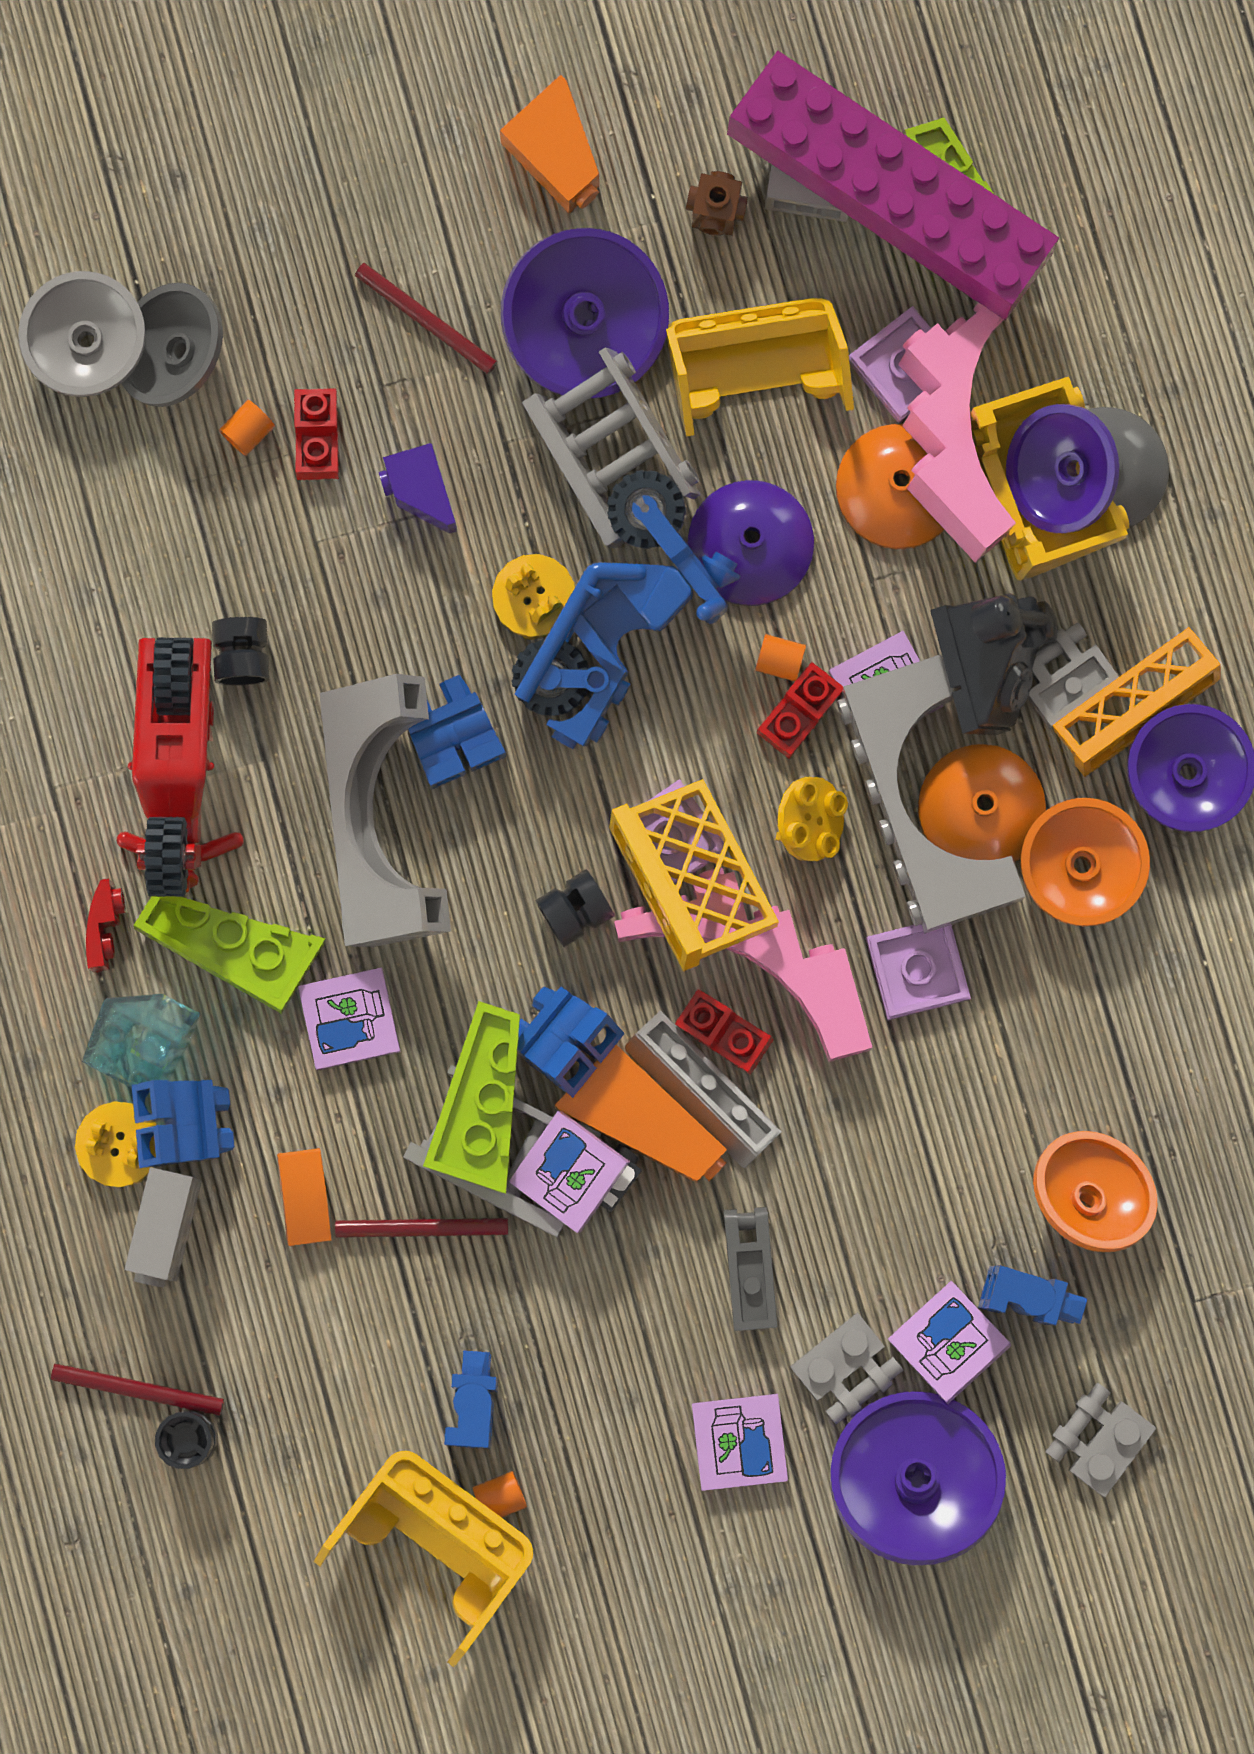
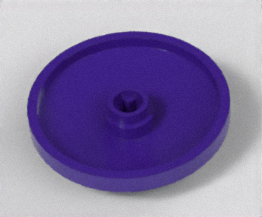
M576 228L564 230L540 240L517 261L503 290L500 311L501 326L509 352L521 370L541 387L563 396L607 367L599 354V351L605 347L617 351L618 354L623 352L636 371L631 377L634 382L639 380L653 365L663 347L667 335L666 329H668L669 302L659 271L650 258L637 245L610 231L595 228ZM615 381L591 398L605 397L617 393L621 389Z
M912 1391L883 1397L863 1408L851 1419L842 1431L833 1452L830 1469V1487L834 1506L841 1521L860 1544L876 1555L897 1563L921 1566L934 1565L965 1554L975 1547L990 1531L1002 1506L1006 1487V1470L1003 1455L996 1438L977 1414L955 1400L947 1404L938 1394Z

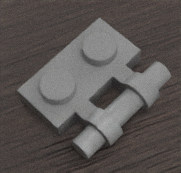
M1078 622L1065 631L1059 629L1057 638L1053 642L1039 648L1032 668L1033 678L1038 685L1030 690L1027 699L1049 729L1057 721L1119 678L1096 644L1084 653H1081L1075 644L1087 636L1085 630ZM1062 654L1069 663L1050 675L1045 665Z
M858 1312L790 1366L816 1401L821 1399L830 1390L839 1400L826 1410V1413L836 1425L849 1414L854 1417L862 1410L860 1405L879 1390L882 1393L893 1385L891 1380L904 1371L894 1357L881 1367L872 1359L885 1346ZM861 1366L868 1374V1377L849 1392L842 1384V1381Z
M1096 1383L1087 1396L1083 1394L1077 1401L1078 1409L1064 1427L1059 1425L1052 1436L1055 1439L1046 1450V1453L1057 1462H1060L1067 1451L1071 1450L1078 1458L1068 1471L1102 1497H1106L1156 1430V1427L1122 1401H1119L1113 1411L1108 1413L1101 1406L1111 1392L1099 1383ZM1093 1418L1101 1424V1427L1086 1445L1078 1437Z

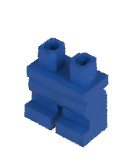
M460 675L439 684L447 704L432 711L427 700L429 719L421 721L408 729L431 790L466 775L462 762L456 752L457 750L462 749L471 772L506 757V752L476 692H470L469 687Z
M542 987L533 998L532 1004L539 1012L530 1024L520 1019L517 1052L530 1066L573 1098L597 1069L582 1051L601 1063L625 1033L607 1013L597 1007H591L580 998L573 996L563 987H560L557 991ZM602 1028L606 1029V1037L603 1042L593 1047L590 1043ZM575 1062H578L579 1070L573 1078L565 1080L563 1078Z
M151 1080L131 1085L135 1123L164 1122V1125L136 1130L139 1168L200 1162L219 1158V1154L234 1149V1135L231 1129L217 1128L215 1112L228 1111L230 1094L228 1088L213 1086L212 1080ZM149 1093L152 1114L149 1113L145 1105V1100ZM153 1136L156 1157L152 1155L149 1148L150 1140Z
M998 1265L989 1266L978 1308L994 1313H1005L1007 1305H1009L1014 1312L1020 1315L1034 1316L1032 1321L1043 1325H1056L1058 1320L1071 1324H1080L1087 1298L1066 1292L1067 1282L1057 1279L1045 1280L1041 1277Z
M463 1351L462 1374H452L451 1387L457 1390L453 1404L459 1417L458 1428H445L444 1445L491 1449L494 1401L490 1392H498L499 1379L490 1376V1352Z

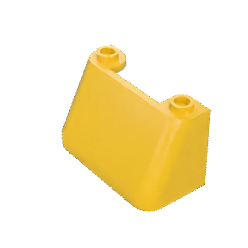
M1069 376L974 407L970 412L972 438L981 469L995 496L1016 522L1001 543L1013 574L1019 581L1037 576L1124 540L1128 535L1129 519L1122 505L1116 506L1114 501L1111 502L1106 512L1089 527L1071 533H1052L1034 526L1020 513L1006 478L1007 454L1011 440L1023 421L1035 411L1050 405L1070 404L1085 408L1082 393L1078 387L1073 388ZM1077 462L1076 464V472L1078 475L1080 472L1079 462Z

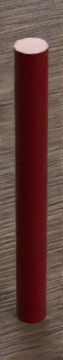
M362 263L357 269L355 277L487 375L493 371L498 363L497 360L366 263Z
M508 1218L335 1221L336 1238L508 1235Z
M56 1363L51 1373V1380L218 1416H221L223 1410V1398Z

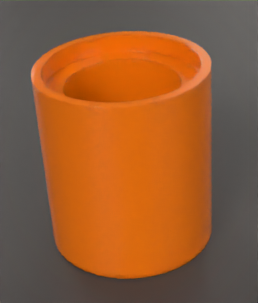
M247 400L219 429V432L235 449L244 456H247L275 427V424L257 405Z
M765 634L755 671L795 682L806 645Z
M513 1471L472 1487L475 1498L501 1518L527 1508Z

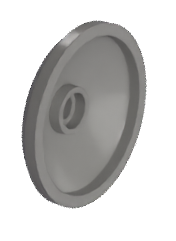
M70 272L49 280L29 299L20 319L19 346L28 368L48 388L68 396H95L117 387L134 371L145 347V321L133 295L118 281L96 272ZM87 335L94 337V342L90 347H82L80 345L83 337Z

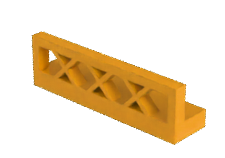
M1188 627L1053 724V730L1074 755V765L1086 777L1131 745L1140 729L1152 717L1168 708L1189 703L1221 680V664L1191 628ZM1186 643L1201 658L1189 667L1171 665L1173 653ZM1167 658L1166 664H1158ZM1147 671L1165 673L1163 686L1155 692L1137 690L1139 677ZM1170 674H1176V675H1177L1176 677H1174L1173 679H1171V680L1169 681V679H1170ZM1133 682L1132 689L1125 688ZM1113 696L1131 698L1129 710L1122 716L1104 715L1105 702ZM1136 698L1144 699L1140 703L1135 705ZM1097 707H1099L1098 714L1090 713ZM1079 720L1096 722L1095 735L1081 745L1078 744L1067 730ZM1102 723L1109 724L1101 730Z

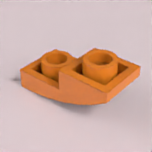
M320 1148L278 1153L280 1192L283 1200L288 1246L331 1241Z

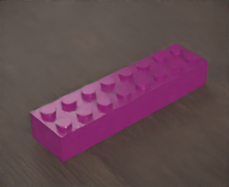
M778 50L729 117L727 135L1005 321L1048 262L1059 240L1058 236Z

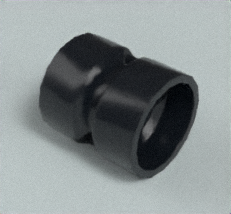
M230 617L213 621V647L219 650V655L213 658L215 683L241 686L269 681V657L262 652V648L268 645L266 619L258 617ZM233 646H247V649L233 650Z
M587 869L567 880L565 890L561 891L554 888L535 900L542 915L563 947L584 936V928L586 926L595 929L615 917L604 894ZM583 903L584 905L576 912L573 905Z
M196 1411L177 1412L168 1416L159 1425L155 1434V1448L159 1457L167 1465L176 1469H190L206 1463L213 1456L218 1441V1433L214 1423L206 1415Z

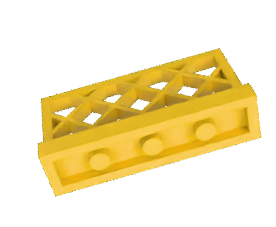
M703 779L632 808L625 804L612 809L609 829L683 972L698 966L700 959L778 927L779 921ZM699 795L705 807L702 819L679 812L681 802ZM671 805H674L673 809L667 808ZM655 813L669 818L663 835L645 829L640 818ZM708 816H710L713 823L707 821ZM674 820L698 828L692 845L668 837ZM703 830L721 837L724 846L720 855L697 847ZM653 842L659 844L657 850H656V848H655ZM664 846L688 854L682 871L664 865L660 858ZM727 851L729 852L732 859L725 857ZM693 856L716 864L711 880L687 873ZM722 866L736 870L741 874L743 882L739 891L715 883ZM671 877L678 880L676 886ZM683 882L707 890L701 906L682 900L679 891ZM746 886H747L748 890L750 891L751 895H750V894H747V893H744V892H745V889H746ZM712 892L735 899L729 917L706 909ZM740 902H744L758 907L764 919L749 924L734 918ZM690 913L697 916L695 922L693 921ZM705 918L725 925L722 937L705 943L698 930L701 919ZM731 928L737 929L736 931L729 933Z

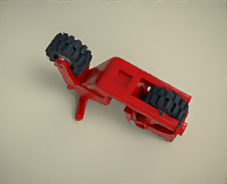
M158 637L156 641L155 638H142L138 641L132 762L128 763V769L132 770L133 784L143 812L148 818L145 831L146 839L124 831L118 834L116 841L119 847L139 855L137 869L145 870L148 896L184 897L190 888L198 885V876L193 870L201 867V862L238 849L244 843L242 834L232 832L204 844H196L201 839V805L206 771H211L215 767L207 759V742L214 741L210 727L214 725V703L209 701L212 641L207 638H194L193 641V638Z

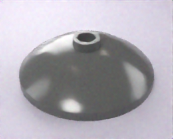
M169 283L153 289L137 302L145 321V347L138 365L130 376L121 383L133 398L155 407L175 405L198 391L214 370L223 341L221 315L211 297L190 284Z
M1112 407L1088 409L1105 424L1114 439L1119 457V480L1112 501H1114L1116 506L1122 505L1129 519V528L1142 522L1155 510L1165 493L1169 478V462L1166 449L1156 431L1139 416L1126 410Z

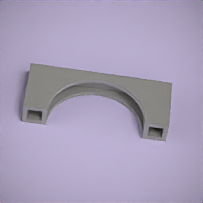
M941 654L844 686L841 693L843 699L837 701L843 723L845 725L852 723L857 738L851 741L858 765L866 764L871 778L865 781L872 805L880 804L884 820L879 821L883 839L886 845L894 844L899 859L893 861L900 886L907 884L913 900L907 902L911 920L914 926L922 925L924 934L1021 902L1026 897L1012 856L995 860H973L948 853L935 846L917 830L902 804L897 783V766L903 742L913 727L924 716L941 705L951 702L953 699L952 692L954 690L950 688Z
M393 674L320 693L325 760L327 763L329 800L332 813L345 946L376 947L451 932L447 889L421 888L401 877L390 865L381 850L373 820L374 787L385 755L397 738L406 730L421 721L429 719L425 677Z

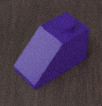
M432 443L383 457L386 470L378 473L385 496L394 494L396 504L401 509L449 534L457 532L455 518Z

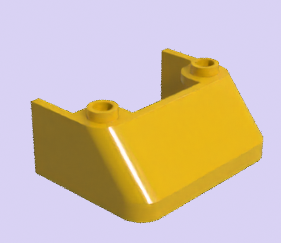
M809 298L684 318L670 323L668 329H666L677 402L686 437L695 435L693 419H703L711 416L713 411L720 406V397L802 384L803 390L806 393L812 394L817 399H828L840 393L845 410H854L848 346L833 305L829 300Z
M399 1451L387 1459L323 1544L313 1562L321 1567L345 1533L361 1544L375 1545L382 1542L391 1530L396 1527L464 1579L456 1589L452 1603L457 1616L472 1628L447 1661L448 1664L455 1667L530 1565L533 1558L532 1544L523 1533L420 1456L410 1451Z

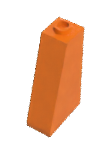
M617 1045L614 1046L601 1063L596 1061L593 1064L597 1069L573 1098L565 1093L555 1104V1108L558 1111L564 1112L573 1120L593 1128L602 1135L696 1183L703 1176L710 1182L727 1164L721 1158L727 1149Z

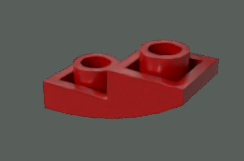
M294 389L297 480L339 479L337 389Z
M811 662L785 693L784 698L760 725L756 733L790 759L840 696L843 686Z
M109 878L100 880L93 896L87 921V967L93 973L110 970L109 959L115 958V947L112 934L105 933L104 928L121 925L119 914L126 913L122 888L115 889V884Z
M697 989L675 1023L678 1028L749 1075L752 1074L774 1041L772 1036L738 1016L732 1009L700 989Z

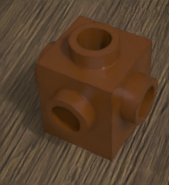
M712 171L710 175L701 173L699 185H690L686 210L693 212L692 228L714 236H721L723 234L733 236L735 221H744L748 197L741 195L742 181L735 180L732 174L722 171ZM711 199L720 200L722 202L715 203Z

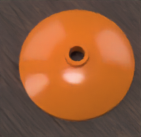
M903 424L881 426L870 430L858 438L842 458L836 478L837 502L846 522L863 539L877 546L889 549H910L924 545L935 539L945 530L907 489L915 476L911 471L912 468L928 453L905 430ZM897 474H904L908 477L909 483L906 486H898L895 484L893 477Z
M988 744L964 746L941 758L927 774L918 799L919 822L925 838L948 853L973 860H995L1012 856L1014 863L1018 861L1027 832L1037 818L1046 811L1045 795L1041 782L1028 763L1012 751ZM979 797H988L992 801V808L988 811L981 810L977 806V799Z
M1075 798L1052 806L1032 824L1022 845L1020 867L1024 885L1030 897L1041 910L1060 922L1087 927L1113 921L1127 912L1136 903L1148 880L1150 856L1148 845L1141 829L1125 811L1100 799ZM1079 858L1086 860L1089 864L1088 872H1077L1074 868L1075 860Z
M1071 1132L1060 1136L1048 1145L1037 1161L1033 1185L1038 1206L1050 1225L1073 1244L1096 1252L1121 1251L1136 1244L1151 1228L1157 1212V1192L1154 1181L1143 1161L1122 1142L1098 1132ZM1081 1201L1085 1202L1088 1207L1084 1206Z

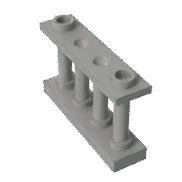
M605 347L599 351V354L607 365L606 368L557 400L554 398L548 399L546 396L535 393L524 400L522 404L605 546L618 548L626 542L614 532L608 519L609 505L604 493L608 491L607 486L654 455L659 454L671 474L668 478L678 486L684 497L695 499L701 494L695 485L699 482L698 475L687 460L681 462L631 377L636 373L632 363L623 352L618 354L617 351ZM616 381L628 403L576 436L574 433L569 435L562 423L566 419L565 414ZM637 417L649 439L597 472L595 469L590 471L583 459L587 455L586 450ZM649 489L637 496L633 501L630 500L627 506L629 521L635 518L632 512L633 502L645 512L649 509V506L645 504L642 496H650L658 503L664 497L659 492Z
M451 1065L447 1072L451 1077L454 1075L455 1066ZM514 1097L513 1109L529 1116L535 1122L508 1172L506 1194L423 1167L436 1126L428 1141L424 1139L420 1146L412 1142L409 1144L403 1156L404 1159L552 1236L559 1237L565 1224L538 1203L534 1206L521 1199L522 1191L509 1182L553 1117ZM578 1122V1124H580L586 1130L591 1132L597 1138L600 1137V1132L594 1130L593 1128L581 1122Z

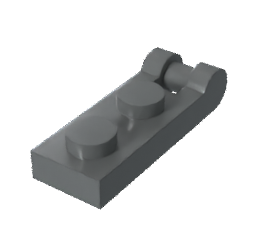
M755 1207L754 1212L737 1213V1209L724 1210L734 1331L777 1328L767 1207ZM755 1229L756 1242L740 1243V1230Z

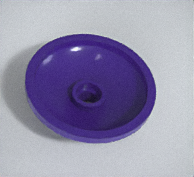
M1056 404L1035 411L1023 421L1011 440L1006 460V478L1018 510L1034 526L1052 533H1071L1083 530L1095 523L1106 512L1114 498L1118 485L1119 457L1111 433L1095 414L1076 405ZM1077 462H1079L1080 465L1079 475L1076 472Z
M745 480L719 488L701 503L690 524L688 546L702 564L703 555L712 559L715 552L737 563L738 565L734 572L741 576L740 579L722 588H716L717 591L727 602L743 606H759L783 598L802 581L812 561L814 534L806 511L790 493L768 482ZM753 530L759 534L760 539L756 543H748L744 539V534L747 531Z
M1184 704L1174 706L1152 717L1136 735L1128 756L1127 772L1129 784L1140 807L1158 823L1182 832L1208 831L1230 821L1248 802L1254 789V749L1242 727L1227 714L1204 705ZM1187 765L1194 769L1195 776L1193 779L1187 780L1182 777L1180 773L1182 766Z

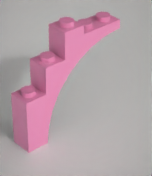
M980 303L974 307L973 310L976 314L966 321L963 317H960L946 331L938 323L926 333L919 329L903 344L906 352L898 363L923 391L908 405L907 409L911 413L904 422L903 427L928 453L912 468L911 471L915 476L907 489L975 563L1001 542L1016 524L995 496L981 469L972 438L969 404L973 373L983 345L993 331L1004 321V319Z
M721 868L715 883L739 891L735 872L725 874L723 868ZM715 869L698 875L701 878L711 880ZM692 885L695 900L688 901L686 895H682L681 898L685 902L701 906L707 890ZM712 892L706 909L729 917L735 899ZM740 902L734 919L753 924L764 918L760 910L753 912L755 919L748 921L743 902ZM645 906L623 911L620 913L622 919L614 921L618 942L648 937H665L653 912H646ZM772 906L779 921L778 927L726 948L749 959L772 975L799 1002L818 1033L828 1062L868 1052L873 1048L845 948L834 950L833 944L820 946L809 950L810 958L803 959L790 910L779 912L778 906ZM690 913L693 921L695 922L697 916ZM702 918L698 930L704 942L707 943L722 937L726 926ZM731 928L729 933L734 932L737 929Z

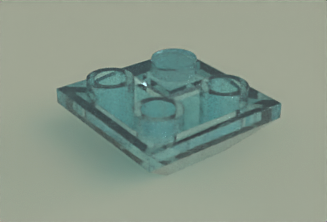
M164 994L106 998L100 1008L82 1062L132 1088L131 1085L151 1080H170L190 1043L200 1013Z

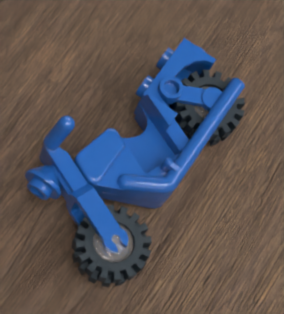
M636 471L634 474L624 476L619 484L616 483L612 489L611 497L608 498L607 504L609 508L607 515L612 529L623 541L642 549L661 547L676 567L607 562L589 565L583 572L546 639H541L535 643L532 642L526 646L527 648L516 657V664L512 667L513 680L511 682L512 687L516 691L514 695H516L519 701H522L527 709L537 714L555 716L568 713L581 704V700L584 696L586 697L588 690L594 692L582 711L574 717L564 721L549 719L546 724L555 730L552 738L571 749H574L577 743L587 746L590 740L598 743L610 722L604 718L611 703L619 706L631 684L625 681L629 671L617 655V645L621 637L637 629L662 631L692 599L693 589L700 598L707 601L697 608V617L709 624L716 623L728 609L727 602L716 588H722L739 580L741 577L734 572L738 564L718 552L714 553L712 559L703 555V564L700 562L678 533L683 527L684 516L686 515L685 499L678 486L670 478L656 471ZM574 633L579 636L588 648V651L603 668H589L588 662L584 659L581 651L569 643Z

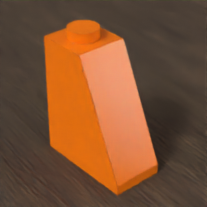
M560 75L500 130L501 144L570 214L577 206L583 209L596 198L599 193L597 189L599 187V171L567 80Z

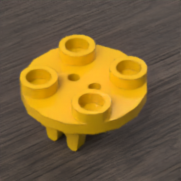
M540 554L522 555L508 562L496 576L492 589L493 608L500 622L514 634L529 640L547 637L573 592L575 583L568 570L554 558ZM543 588L545 591L543 594H538L537 589ZM526 598L531 599L529 605L524 604Z
M802 777L794 781L785 790L778 808L777 826L779 832L776 833L775 840L782 842L788 853L801 861H819L823 858L834 857L840 848L839 840L844 827V814L848 807L846 795L842 791H837L833 784L821 777Z
M114 1101L96 1107L85 1116L76 1133L75 1151L79 1165L90 1178L104 1186L122 1188L140 1183L148 1175L150 1167L139 1168L136 1130L158 1124L156 1122L135 1123L132 1103ZM118 1133H124L125 1137L123 1140H118ZM153 1136L150 1140L149 1148L152 1155L156 1157ZM113 1149L119 1150L118 1156L114 1157L112 1155Z

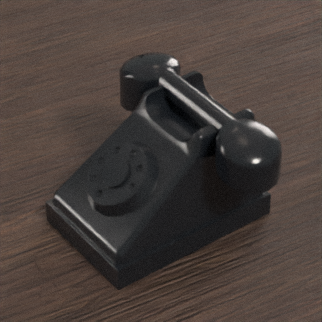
M1010 593L956 606L943 605L930 610L950 688L954 689L961 686V690L952 692L962 733L996 736L1011 731L1010 727L1016 724L1020 708L1026 702L1033 681L1032 668L1037 652L1043 644L1053 642L1057 638V620L1050 605L1046 601L1037 602V599L1032 596L1016 599V596Z

